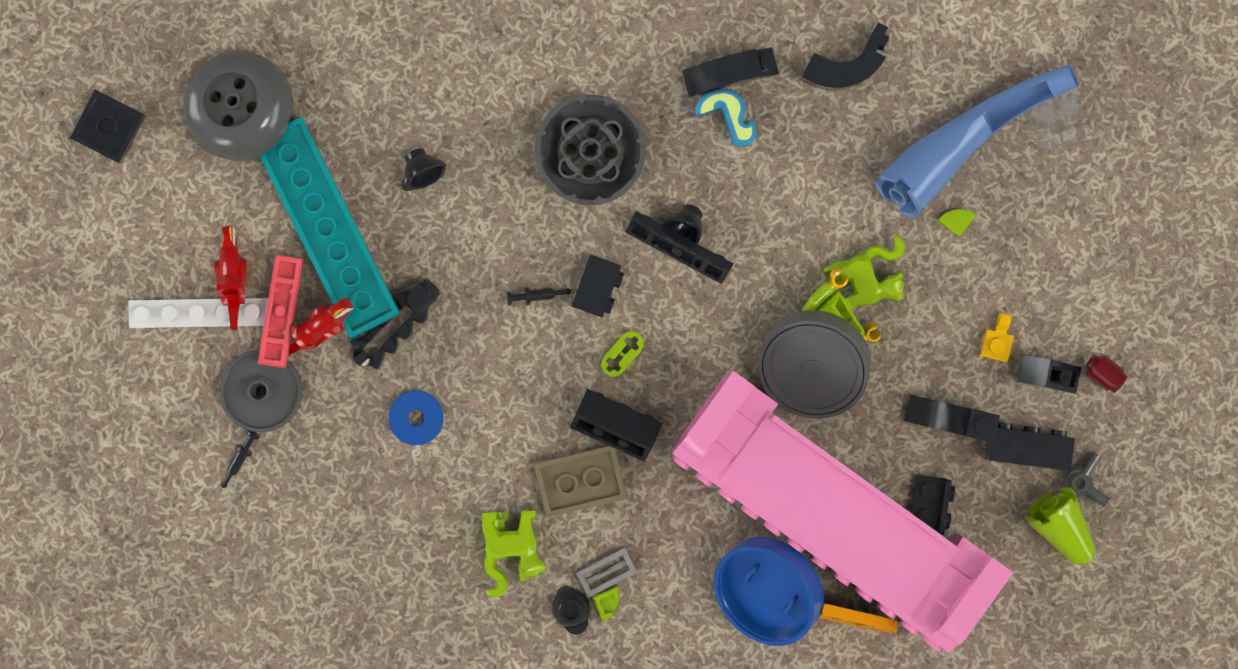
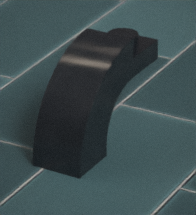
M770 47L760 50H748L710 60L682 70L688 95L693 97L739 83L775 76L779 74L773 49Z

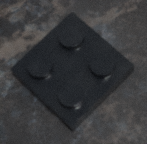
M95 89L70 139L121 164L146 115Z

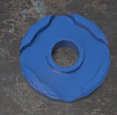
M409 391L400 395L392 404L389 412V425L393 434L400 441L410 445H423L432 441L440 433L444 423L443 410L439 401L431 394L423 391ZM413 410H419L424 415V421L419 426H414L409 422V414Z

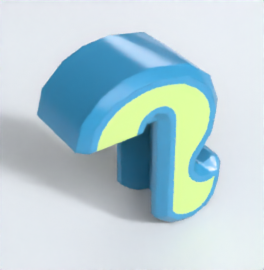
M726 88L713 90L702 96L695 107V118L721 109L734 145L747 147L754 141L757 135L756 125L753 121H749L747 124L743 122L746 108L744 100L737 92Z

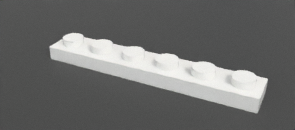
M245 298V304H240L238 326H264L268 298ZM221 299L128 300L129 328L230 326L228 305L223 306Z

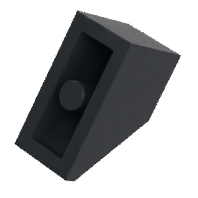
M1023 355L1022 363L1019 367L1018 382L1076 394L1081 367L1050 359Z

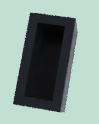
M590 254L571 307L603 318L604 313L610 315L615 299L611 298L613 288H620L625 274L620 272L621 265Z

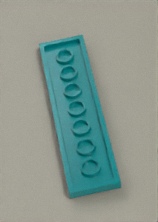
M300 117L288 123L286 127L288 129L282 139L271 150L261 155L260 158L333 305L347 297L353 305V311L345 318L343 324L350 339H353L401 313L304 118Z

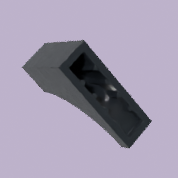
M910 395L904 421L994 443L1000 415Z

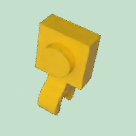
M999 312L995 330L986 329L980 356L1008 362L1014 336L1007 334L1012 315Z

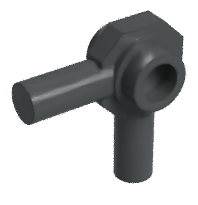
M1092 452L1081 469L1069 471L1063 483L1064 487L1072 488L1077 497L1087 495L1104 507L1110 498L1093 487L1091 473L1102 457Z

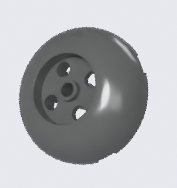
M246 51L227 52L205 62L192 76L184 96V118L192 137L210 154L230 159L231 161L250 160L271 150L285 135L291 113H293V94L283 72L267 58ZM244 79L246 82L244 88L236 89L235 86H238L240 81ZM217 93L221 94V100L213 103L214 95ZM256 102L257 106L254 113H249L250 103ZM226 116L233 117L234 122L231 126L227 127L223 122Z
M578 95L559 103L542 121L535 142V159L545 183L560 197L580 205H601L621 197L637 181L643 169L646 156L644 134L633 113L620 102L600 95ZM589 126H595L598 129L596 137L591 138L587 136L586 129ZM568 144H574L577 147V152L574 155L566 154L565 147ZM589 146L596 149L595 155L587 156L585 153L586 148ZM607 147L615 149L616 155L614 158L609 159L605 157L604 150ZM586 165H592L595 168V173L592 176L584 175L583 168Z

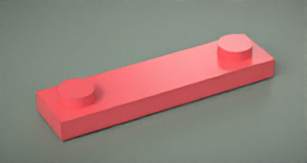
M275 255L258 357L259 365L286 369L292 336L290 328L294 324L304 260L301 258Z

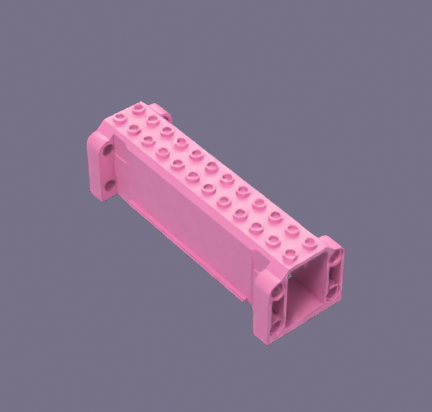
M728 370L671 450L672 454L675 455L673 458L674 462L685 470H688L689 467L695 469L698 472L696 478L709 487L713 483L721 488L718 493L732 504L735 500H738L743 504L741 507L742 511L756 520L759 516L766 521L763 525L778 537L781 533L788 536L786 542L800 553L806 549L811 553L809 558L824 570L827 566L833 569L831 574L846 586L850 582L856 585L854 591L870 603L873 599L878 601L877 607L890 618L894 619L896 615L901 618L899 623L916 636L919 632L924 634L922 640L936 651L940 652L943 648L947 652H951L957 645H960L973 630L1013 572L961 535L954 532L949 540L772 414L778 403L736 372Z

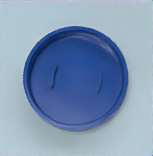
M763 536L742 540L721 559L715 571L714 590L721 610L736 629L757 642L772 646H784L795 643L807 634L821 616L824 605V593L817 572L804 555L781 540Z

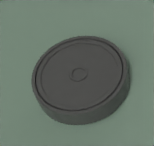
M818 310L796 312L779 320L768 331L758 358L759 379L768 396L784 410L797 416L812 419L834 417L852 408L864 394L871 371V355L868 344L856 327L835 314Z

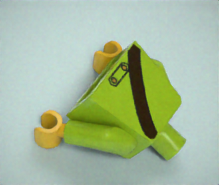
M833 269L830 273L831 281L828 284L824 282L810 296L802 311L818 310L835 314L856 327L865 341H878L881 337L880 331L876 330L870 333L878 327L876 322L868 321L862 328L840 291L834 292V288L846 286L848 277L844 276L842 280L835 281V277L841 273V269Z

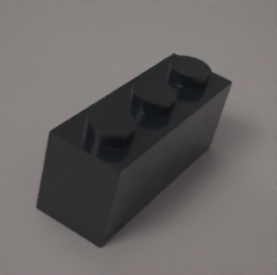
M587 389L570 428L645 462L663 423L655 420L650 415H644L631 409L626 404L615 402L599 392Z
M998 422L994 443L988 441L986 443L984 459L988 461L1071 471L1075 438L1067 437L1068 431L1051 429V434H1042L1038 427L1024 426L1023 431L1012 430L1013 424Z

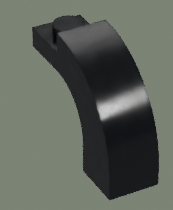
M878 22L864 51L852 61L844 63L834 62L814 53L803 73L801 81L824 90H845L863 83L879 69L886 56L878 53L877 50L883 51L889 39V36L885 34L888 27Z

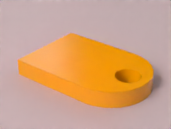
M829 604L823 605L820 614L821 619L893 634L897 633L899 623L889 618Z

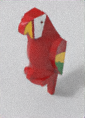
M222 226V248L219 260L214 264V271L217 282L216 291L221 298L223 306L228 305L230 328L232 331L238 328L240 304H245L247 259L242 258L238 252L237 235L234 227Z
M344 298L333 306L330 304L319 306L311 313L304 324L295 325L290 328L295 341L290 345L288 356L301 349H313L344 330L345 318L354 309L349 298Z

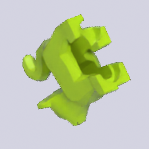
M894 236L893 242L895 247L893 250H888L880 245L870 246L864 252L849 260L837 261L823 268L829 282L831 281L830 273L835 268L841 269V273L835 277V281L842 280L844 276L848 277V282H850L854 293L845 298L851 310L858 306L872 305L882 299H891L899 302L904 298V286L901 279L904 277L903 273L888 275L881 282H878L871 263L875 256L886 261H896L902 257L905 252V243L900 236Z
M522 511L519 518V527L516 531H506L505 529L508 512L482 513V530L486 540L484 567L486 574L497 582L496 587L486 590L487 596L496 598L502 596L507 590L508 581L505 574L495 567L498 559L519 556L518 571L520 581L523 582L526 581V578L536 577L545 572L546 564L537 555V539L532 528V520L536 518V511Z

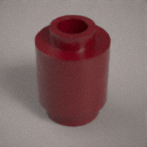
M1103 353L1099 356L1094 354L1085 365V368L1088 369L1086 376L1106 391L1110 390L1113 393L1122 387L1128 377L1123 373V368Z

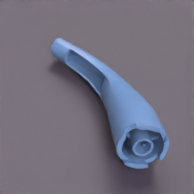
M1067 64L1016 84L970 108L909 146L878 177L879 180L876 182V187L882 198L887 203L892 199L901 207L898 212L902 215L912 218L917 217L949 183L960 167L993 134L1035 106L1078 87V81L1071 65Z

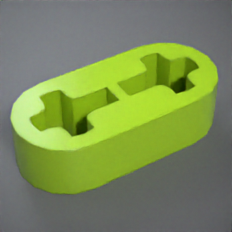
M630 331L620 337L602 359L601 367L606 375L616 377L626 370L643 349L644 341L641 335ZM634 336L637 337L638 341L636 344L639 348L636 351L630 349L625 355L622 352L626 346L625 338L629 337L632 339ZM620 353L623 356L619 362L620 370L618 372L614 369L611 372L606 369L608 367L606 360L609 357L615 359Z

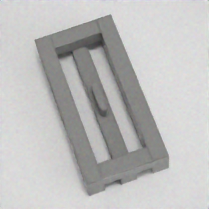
M624 547L576 572V575L589 598L637 573V570ZM620 556H623L625 559L588 579L584 578V575ZM628 565L629 570L590 589L589 584Z

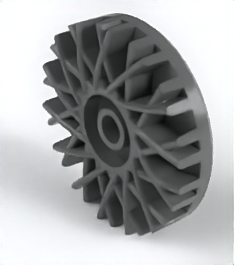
M254 350L240 355L226 368L220 383V399L224 411L235 424L253 432H269L285 426L298 413V409L302 405L301 400L304 397V386H302V377L299 375L298 369L294 367L291 361L287 360L286 369L259 365L258 357L260 350ZM259 386L266 388L264 396H260L257 393Z

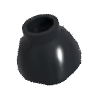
M422 148L412 150L405 156L407 165L405 167V179L401 182V187L404 191H412L426 188L436 183L443 176L447 166L446 163L432 155L426 154Z
M687 204L682 209L668 216L662 225L698 244L703 232V223L701 221L703 213L698 207Z
M562 586L557 591L552 603L553 616L558 624L564 626L569 633L574 635L583 633L588 627V617L591 612L590 601L583 592L571 586Z

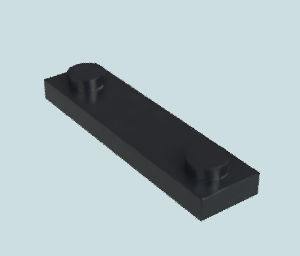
M637 211L625 231L634 238L720 284L724 282L734 264L726 260L722 255L713 253L659 224L651 217Z

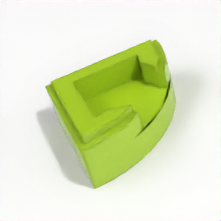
M957 209L943 214L937 221L960 237L976 214L968 210Z
M618 585L592 596L602 622L609 619L618 607L620 599Z

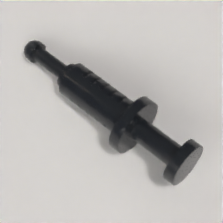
M526 287L524 288L525 293L511 295L510 291L506 292L508 305H512L513 301L525 300L526 305H530L531 301L553 299L555 295H570L571 290L566 288V290L554 291L552 288L529 291V288Z
M248 430L246 432L248 437L243 445H236L237 452L227 468L228 474L221 483L222 488L228 486L227 484L232 475L238 473L246 457L252 456L253 452L249 448L254 439H259L260 435L258 433Z

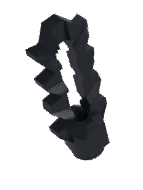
M425 278L410 291L398 292L395 298L399 311H402L407 305L414 313L372 356L364 348L392 319L367 331L368 336L352 339L350 343L354 348L353 360L359 366H372L378 370L382 366L385 352L395 354L397 351L399 337L408 339L412 336L413 321L424 324L428 320L429 308L441 294L440 290L430 280Z

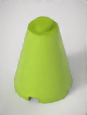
M1070 487L1059 488L1061 493L1053 495L1052 492L1047 493L1029 508L1030 517L1026 516L1025 519L1030 526L1072 564H1088L1093 560L1096 548L1076 493Z

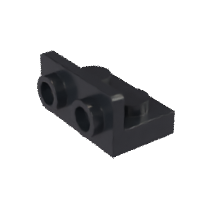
M916 474L910 513L939 534L944 535L945 529L949 530L951 513H947L949 502L954 500L955 486L951 485L952 480Z

